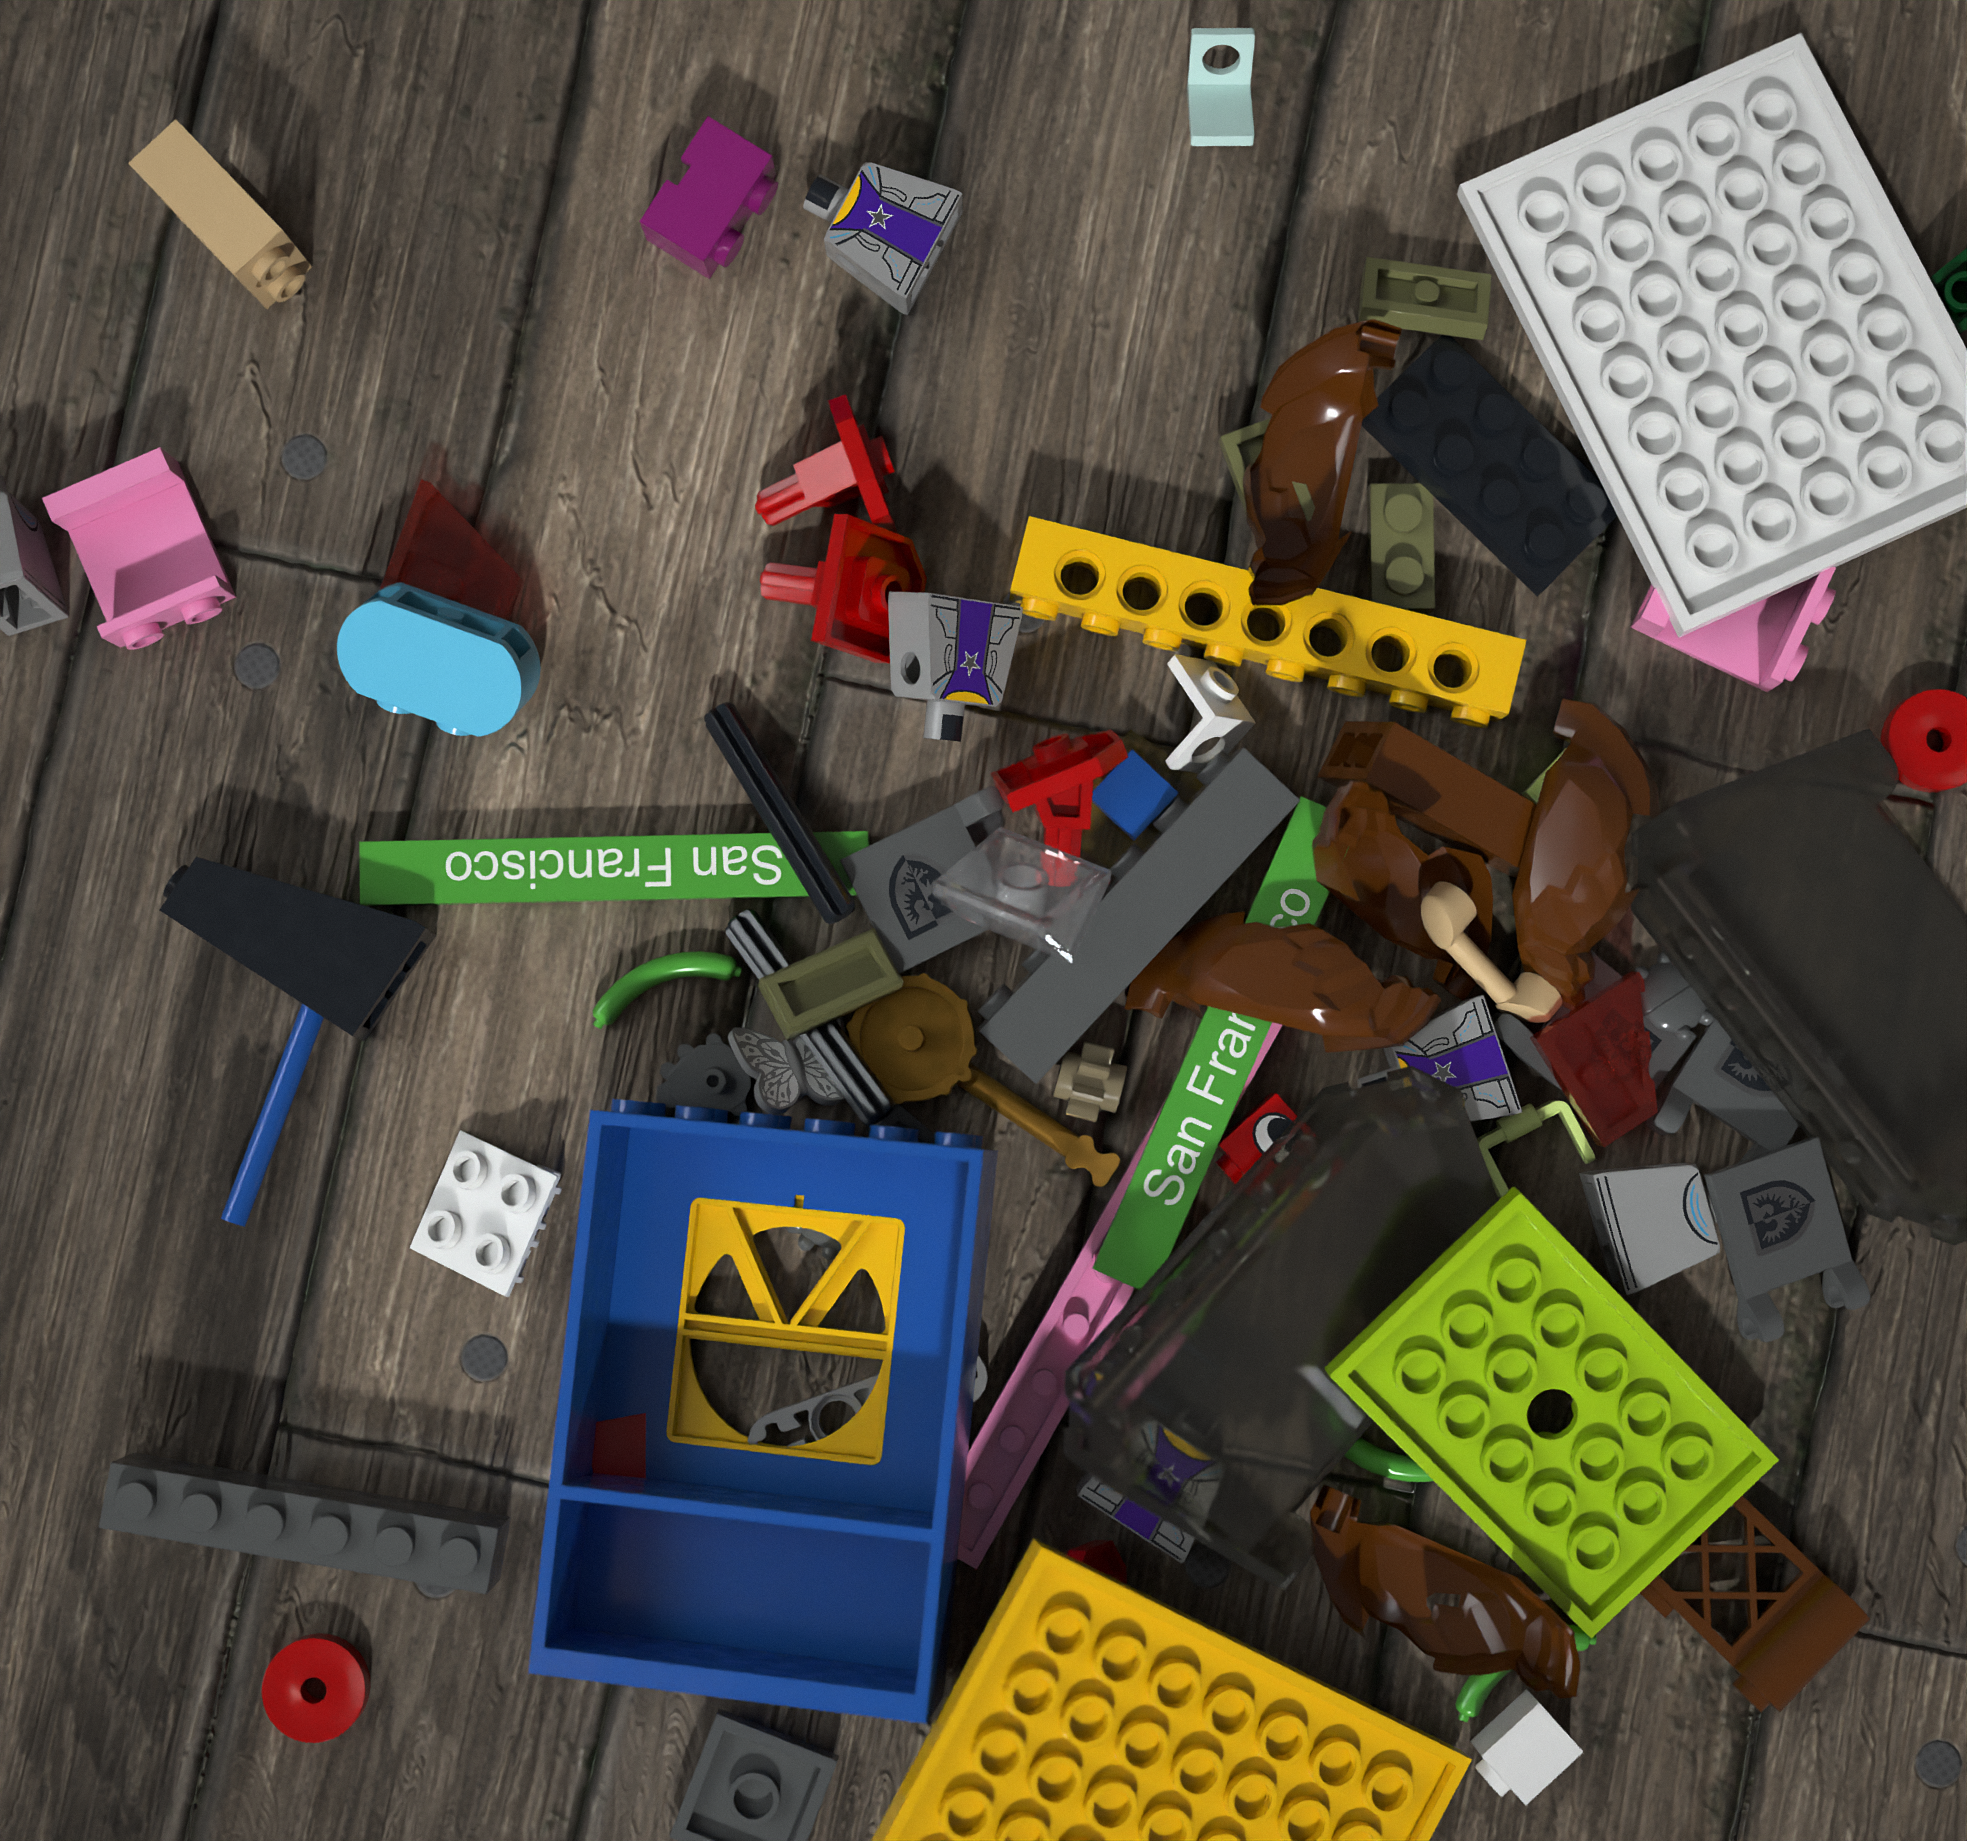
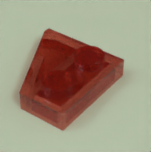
M421 479L379 590L391 584L402 582L509 621L523 580L430 482Z
M1635 971L1629 972L1530 1037V1040L1597 1146L1606 1147L1658 1113L1655 1082L1651 1079L1648 1070L1649 1061L1652 1057L1649 1031H1644L1640 993L1645 992V984L1641 974Z

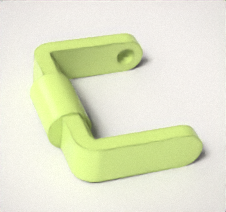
M1550 1100L1536 1108L1529 1103L1521 1107V1113L1504 1116L1496 1120L1497 1128L1480 1136L1475 1141L1474 1151L1499 1199L1509 1189L1488 1149L1503 1141L1510 1143L1541 1127L1542 1121L1557 1113L1584 1163L1588 1164L1595 1160V1155L1570 1106L1566 1102Z

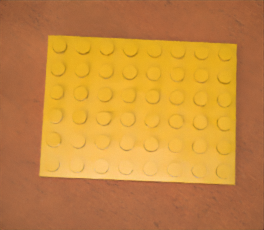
M1033 1539L871 1841H1429L1472 1759L1462 1750Z

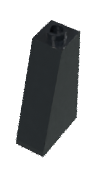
M196 857L190 866H181L172 875L163 892V896L167 900L160 908L161 912L351 1036L362 1041H366L436 937L435 934L416 921L200 857Z

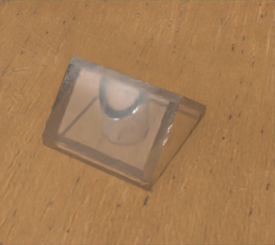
M1000 827L933 882L932 894L964 920L1072 963L1109 885L1111 870Z

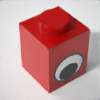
M1269 1093L1222 1135L1217 1148L1223 1155L1215 1163L1240 1191L1250 1184L1255 1191L1263 1193L1320 1141L1277 1093Z

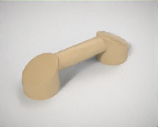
M1443 881L1435 883L1424 896L1421 904L1423 925L1433 943L1439 948L1445 949L1495 1001L1496 1009L1502 1014H1511L1518 1020L1533 1023L1549 1021L1562 1006V998L1557 989L1550 985L1543 977L1531 972L1521 973L1515 982L1512 983L1463 932L1477 914L1475 904L1471 898L1451 883Z

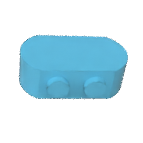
M402 582L384 587L354 610L344 621L337 640V657L341 671L349 685L358 694L377 700V704L389 712L397 714L413 713L436 721V725L443 731L459 736H485L504 727L531 699L540 679L541 667L537 648L530 635L521 625Z

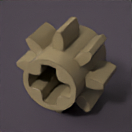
M1085 1041L1081 1054L1067 1051L1063 1055L1053 1097L1069 1101L1066 1115L1096 1122L1099 1109L1113 1113L1116 1112L1124 1085L1127 1066L1111 1062L1114 1048Z

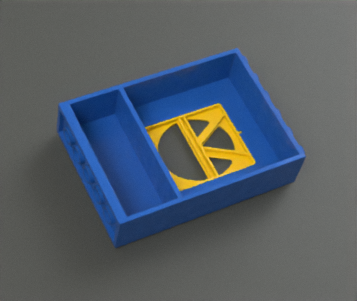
M612 1099L611 1111L590 1110L528 1673L927 1723L944 1698L998 1150L982 1149L983 1136L936 1131L935 1144L918 1142L919 1129L870 1125L869 1137L854 1136L855 1123L805 1118L804 1131L791 1129V1116L740 1112L739 1124L727 1123L729 1110L676 1105L675 1117H666V1104ZM777 1227L812 1229L834 1238L841 1244L840 1252L790 1322L787 1320L753 1241L756 1233ZM725 1254L732 1256L759 1320L702 1314L695 1311V1304L703 1283L716 1263ZM859 1269L867 1270L877 1288L882 1303L885 1330L882 1333L820 1327L819 1324ZM691 1339L883 1360L877 1381L866 1402L845 1425L834 1433L820 1440L797 1446L772 1445L758 1441V1444L748 1443V1436L730 1426L716 1412L705 1396L694 1369ZM646 1413V1478L593 1473L592 1458L596 1422Z

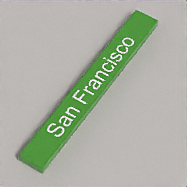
M1302 796L1299 798L1300 801L1293 810L1244 924L1259 922L1277 927L1310 923L1315 926L1329 891L1316 880L1312 842L1318 835V829L1322 824L1323 815L1327 807ZM1209 1006L1206 1007L1092 1269L1147 1294H1153L1272 1022Z
M813 832L851 896H857L840 860L868 847L869 832ZM771 833L359 842L360 905L809 897Z

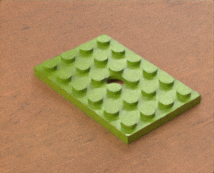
M1514 1186L1324 1368L1327 1374L1591 1639L1779 1461L1762 1441ZM1550 1389H1558L1570 1394L1573 1399L1571 1409L1574 1416L1567 1428L1557 1434L1550 1432L1536 1433L1530 1428L1527 1420V1411L1531 1401L1538 1394Z

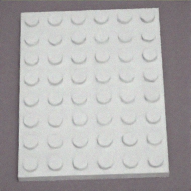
M1802 33L1460 184L1457 196L1653 588H1656L1678 638L1817 576L1829 568L1837 567L1967 508V348Z

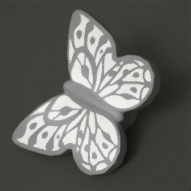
M843 1017L836 1019V1022L845 1033ZM735 1027L728 1034L730 1046L740 1066L749 1076L757 1080L754 1086V1097L758 1106L766 1113L779 1115L787 1112L794 1104L800 1102L805 1095H808L814 1102L824 1106L837 1105L845 1100L800 1036L796 1037L793 1041L785 1039L781 1043L773 1037L745 1028Z

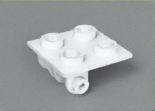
M460 1130L410 1249L505 1297H509L515 1283L523 1282L524 1276L521 1273L530 1255L531 1250L529 1249L530 1247H538L540 1241L535 1238L538 1229L545 1230L547 1223L542 1219L544 1215H547L555 1194L561 1193L562 1187L557 1185L561 1173L538 1164L536 1166Z

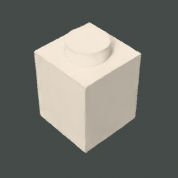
M1527 1689L1470 1741L1483 1757L1475 1766L1483 1778L1501 1797L1511 1789L1525 1805L1533 1800L1583 1753L1580 1747Z

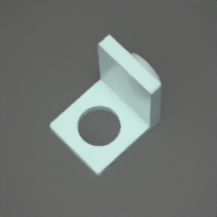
M1193 28L1191 30L1187 98L1190 143L1192 146H1252L1254 144L1255 133L1250 86L1255 43L1254 28ZM1217 45L1232 46L1240 54L1237 61L1226 68H1213L1207 65L1203 60V56L1208 49Z

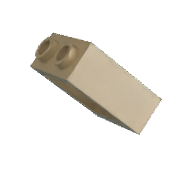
M176 119L128 163L159 198L266 309L275 301L283 302L288 300L302 287L305 281L304 274L312 268L310 263L273 219Z

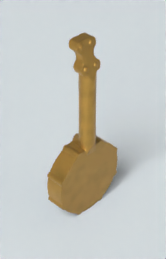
M922 973L919 976L901 977L904 983L900 991L854 1012L852 1020L846 1025L849 1031V1039L894 1099L895 1103L919 1102L941 1095L947 1096L951 1094L952 1088L958 1085L1065 1157L1066 1165L1070 1169H1087L1092 1175V1182L1095 1186H1105L1119 1166L1120 1158L1117 1154H1100L1094 1147L1093 1138L1088 1135L1079 1137L973 1065L971 1061L977 1055L978 1049L975 1047V1030L968 1011V1002L960 999L951 989L931 979L927 974Z

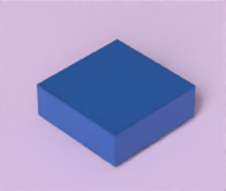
M1132 749L1128 753V758L1118 764L1093 790L1092 802L1134 841L1179 792Z

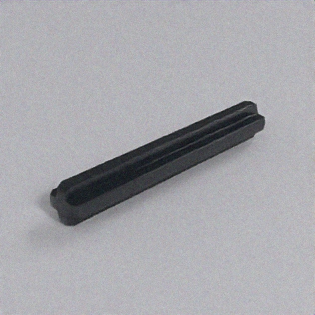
M725 702L711 709L704 716L708 731L823 920L828 924H834L848 917L855 910L853 897L737 708L731 702Z
M747 909L728 922V926L725 929L726 935L759 980L764 976L794 964L756 911ZM836 1020L800 1035L863 1124L867 1126L874 1125L892 1112L895 1106L893 1098Z

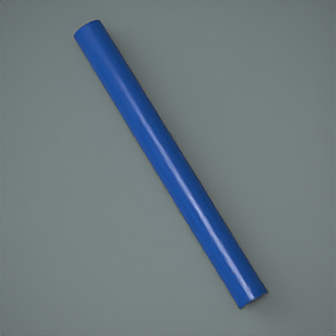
M301 1004L220 1218L240 1226H246L324 1017L304 1004Z

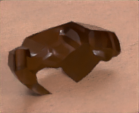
M1375 319L1335 328L1298 350L1280 365L1262 397L1260 408L1272 414V417L1265 431L1261 452L1252 467L1250 468V464L1248 465L1243 477L1247 524L1254 533L1256 547L1258 548L1253 554L1248 567V572L1253 578L1252 583L1248 587L1252 605H1285L1302 597L1312 596L1350 536L1351 532L1338 540L1362 420L1379 406L1374 390L1373 368L1390 370L1395 367L1396 360L1394 359V354L1402 328ZM1292 482L1306 484L1315 506L1310 521H1307Z
M1564 698L1560 705L1553 734L1555 737L1570 743V745L1545 773L1512 899L1517 943L1524 972H1531L1543 977L1560 993L1562 1006L1574 1012L1586 999L1584 987L1594 979L1596 963L1591 954V947L1620 922L1640 890L1639 888L1625 892L1628 879L1624 847L1630 830L1633 814L1648 815L1659 820L1658 788L1651 771L1625 728L1596 703Z
M1351 780L1348 785L1339 786L1338 791H1336L1324 812L1322 824L1318 829V835L1312 842L1316 880L1385 939L1426 959H1437V965L1432 977L1433 981L1451 995L1464 1001L1476 982L1445 949L1439 948L1430 939L1423 925L1421 904L1424 896L1435 883L1440 881L1451 883L1464 891L1475 904L1477 914L1463 932L1487 956L1491 942L1493 893L1491 875L1482 856L1444 846L1427 855L1400 832L1395 819V815L1418 812L1388 805L1387 799L1382 792L1369 788L1366 782Z
M1246 912L1221 914L1198 922L1171 939L1130 983L1125 1009H1139L1149 1012L1155 1017L1163 1018L1170 1002L1173 1000L1202 1019L1198 1005L1201 1004L1320 1034L1323 1036L1325 1053L1404 1046L1409 1039L1428 1024L1441 998L1429 988L1422 989L1421 987L1413 986L1407 976L1392 975L1383 980L1377 979L1367 964L1357 958L1346 943L1310 923L1277 927L1259 922L1243 924L1247 914Z
M1325 1484L1323 1485L1310 1511L1313 1555L1329 1597L1339 1615L1362 1638L1366 1640L1363 1629L1369 1616L1384 1624L1400 1630L1424 1654L1434 1657V1671L1456 1675L1479 1676L1514 1670L1523 1684L1536 1692L1551 1690L1558 1698L1577 1696L1581 1665L1574 1637L1575 1632L1517 1577L1391 1522L1357 1521L1361 1500ZM1434 1593L1460 1595L1458 1607L1435 1603L1433 1611L1427 1607V1598Z

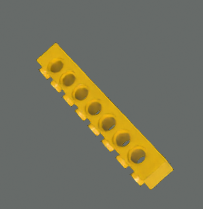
M1028 517L1009 600L1021 603L1020 607H1023L1022 613L1025 615L1055 621L1057 614L1061 613L1081 618V627L1088 631L1109 636H1117L1119 628L1144 634L1142 640L1144 644L1168 651H1179L1181 644L1205 649V659L1227 666L1239 667L1241 666L1242 659L1267 665L1266 674L1287 681L1302 682L1304 674L1329 680L1327 689L1347 696L1364 697L1366 690L1390 695L1389 704L1391 706L1407 711L1424 713L1428 705L1452 711L1450 717L1452 721L1467 726L1487 728L1489 720L1498 722L1509 714L1527 641L1525 639L1317 588L1312 596H1305L1285 605H1252L1248 587L1252 583L1253 578L1248 570L1052 521ZM1083 566L1095 575L1097 585L1089 593L1082 595L1074 594L1064 587L1061 581L1062 574L1070 567ZM1135 581L1146 582L1155 589L1158 602L1147 610L1134 609L1125 601L1123 589ZM1193 597H1207L1216 604L1219 611V619L1210 625H1198L1188 618L1185 611V603ZM1260 611L1273 615L1280 626L1279 637L1271 641H1262L1255 638L1247 626L1248 616ZM1317 627H1327L1335 631L1341 641L1340 653L1327 657L1315 652L1309 641L1310 631ZM1379 642H1388L1397 647L1402 656L1400 670L1386 672L1379 669L1372 659L1371 651L1373 645ZM1448 657L1455 660L1461 666L1463 671L1461 686L1455 688L1446 687L1436 679L1434 663L1437 658Z

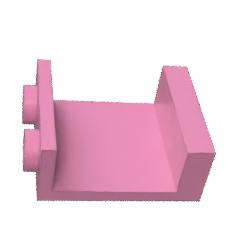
M161 447L42 498L51 521L68 531L107 621L97 626L101 638L121 648L126 645L129 650L146 647L159 641L164 636L162 629L185 620L186 624H196L211 619L222 611L220 604L236 598L178 461Z
M1836 567L1829 568L1817 576L1679 638L1669 620L1670 617L1656 588H1653L1651 584L1631 628L1752 686L1769 692L1781 684L1784 679L1792 682L1799 673L1809 651V647L1801 644L1803 637L1811 622L1816 625L1821 623L1835 597L1836 590L1829 588L1828 584Z

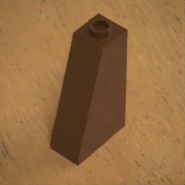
M1345 721L1317 776L1318 778L1337 788L1341 785H1348L1351 780L1366 782L1369 788L1382 792L1387 799L1388 805L1418 812L1395 815V818L1458 850L1481 855L1485 864L1517 879L1537 804L1396 722Z

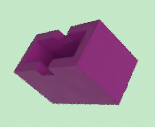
M707 116L681 156V161L689 166L678 186L666 180L639 222L647 241L710 279L719 264L726 268L735 259L745 237L741 230L753 212L761 215L767 209L775 196L778 182L774 180L777 175L772 155Z

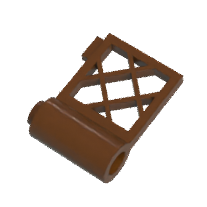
M1741 1496L1732 1506L1744 1517L1745 1544H1708L1707 1528L1698 1537V1544H1690L1683 1551L1699 1552L1700 1590H1673L1658 1575L1640 1594L1664 1618L1675 1610L1739 1674L1732 1685L1757 1710L1762 1712L1770 1704L1780 1713L1870 1618L1850 1596L1824 1575L1745 1497ZM1754 1527L1772 1545L1755 1544ZM1709 1552L1745 1553L1746 1591L1710 1590ZM1755 1553H1782L1800 1572L1782 1591H1757ZM1683 1599H1701V1616ZM1710 1599H1747L1748 1626L1730 1645L1711 1627ZM1757 1599H1773L1758 1615Z

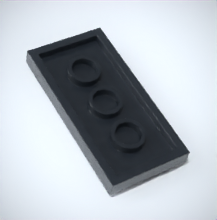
M1441 335L1377 397L1379 406L1362 420L1361 426L1537 597L1617 517L1600 480L1449 335Z

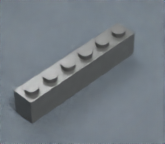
M1244 747L1236 750L1231 756L1220 750L1197 774L1196 778L1203 786L1187 803L1179 796L1176 797L1152 823L1160 831L1143 850L1136 843L1132 844L1112 865L1109 872L1116 877L1112 884L1099 897L1090 890L1069 911L1065 918L1072 926L1055 944L1049 937H1046L1027 956L1021 965L1029 973L1011 991L1003 983L979 1008L978 1012L985 1020L977 1029L1035 1084L1040 1081L1300 801Z
M131 1453L110 1464L99 1528L488 1594L500 1581L511 1517L164 1457Z

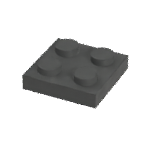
M719 1708L669 1837L677 1841H807L837 1765L839 1755Z

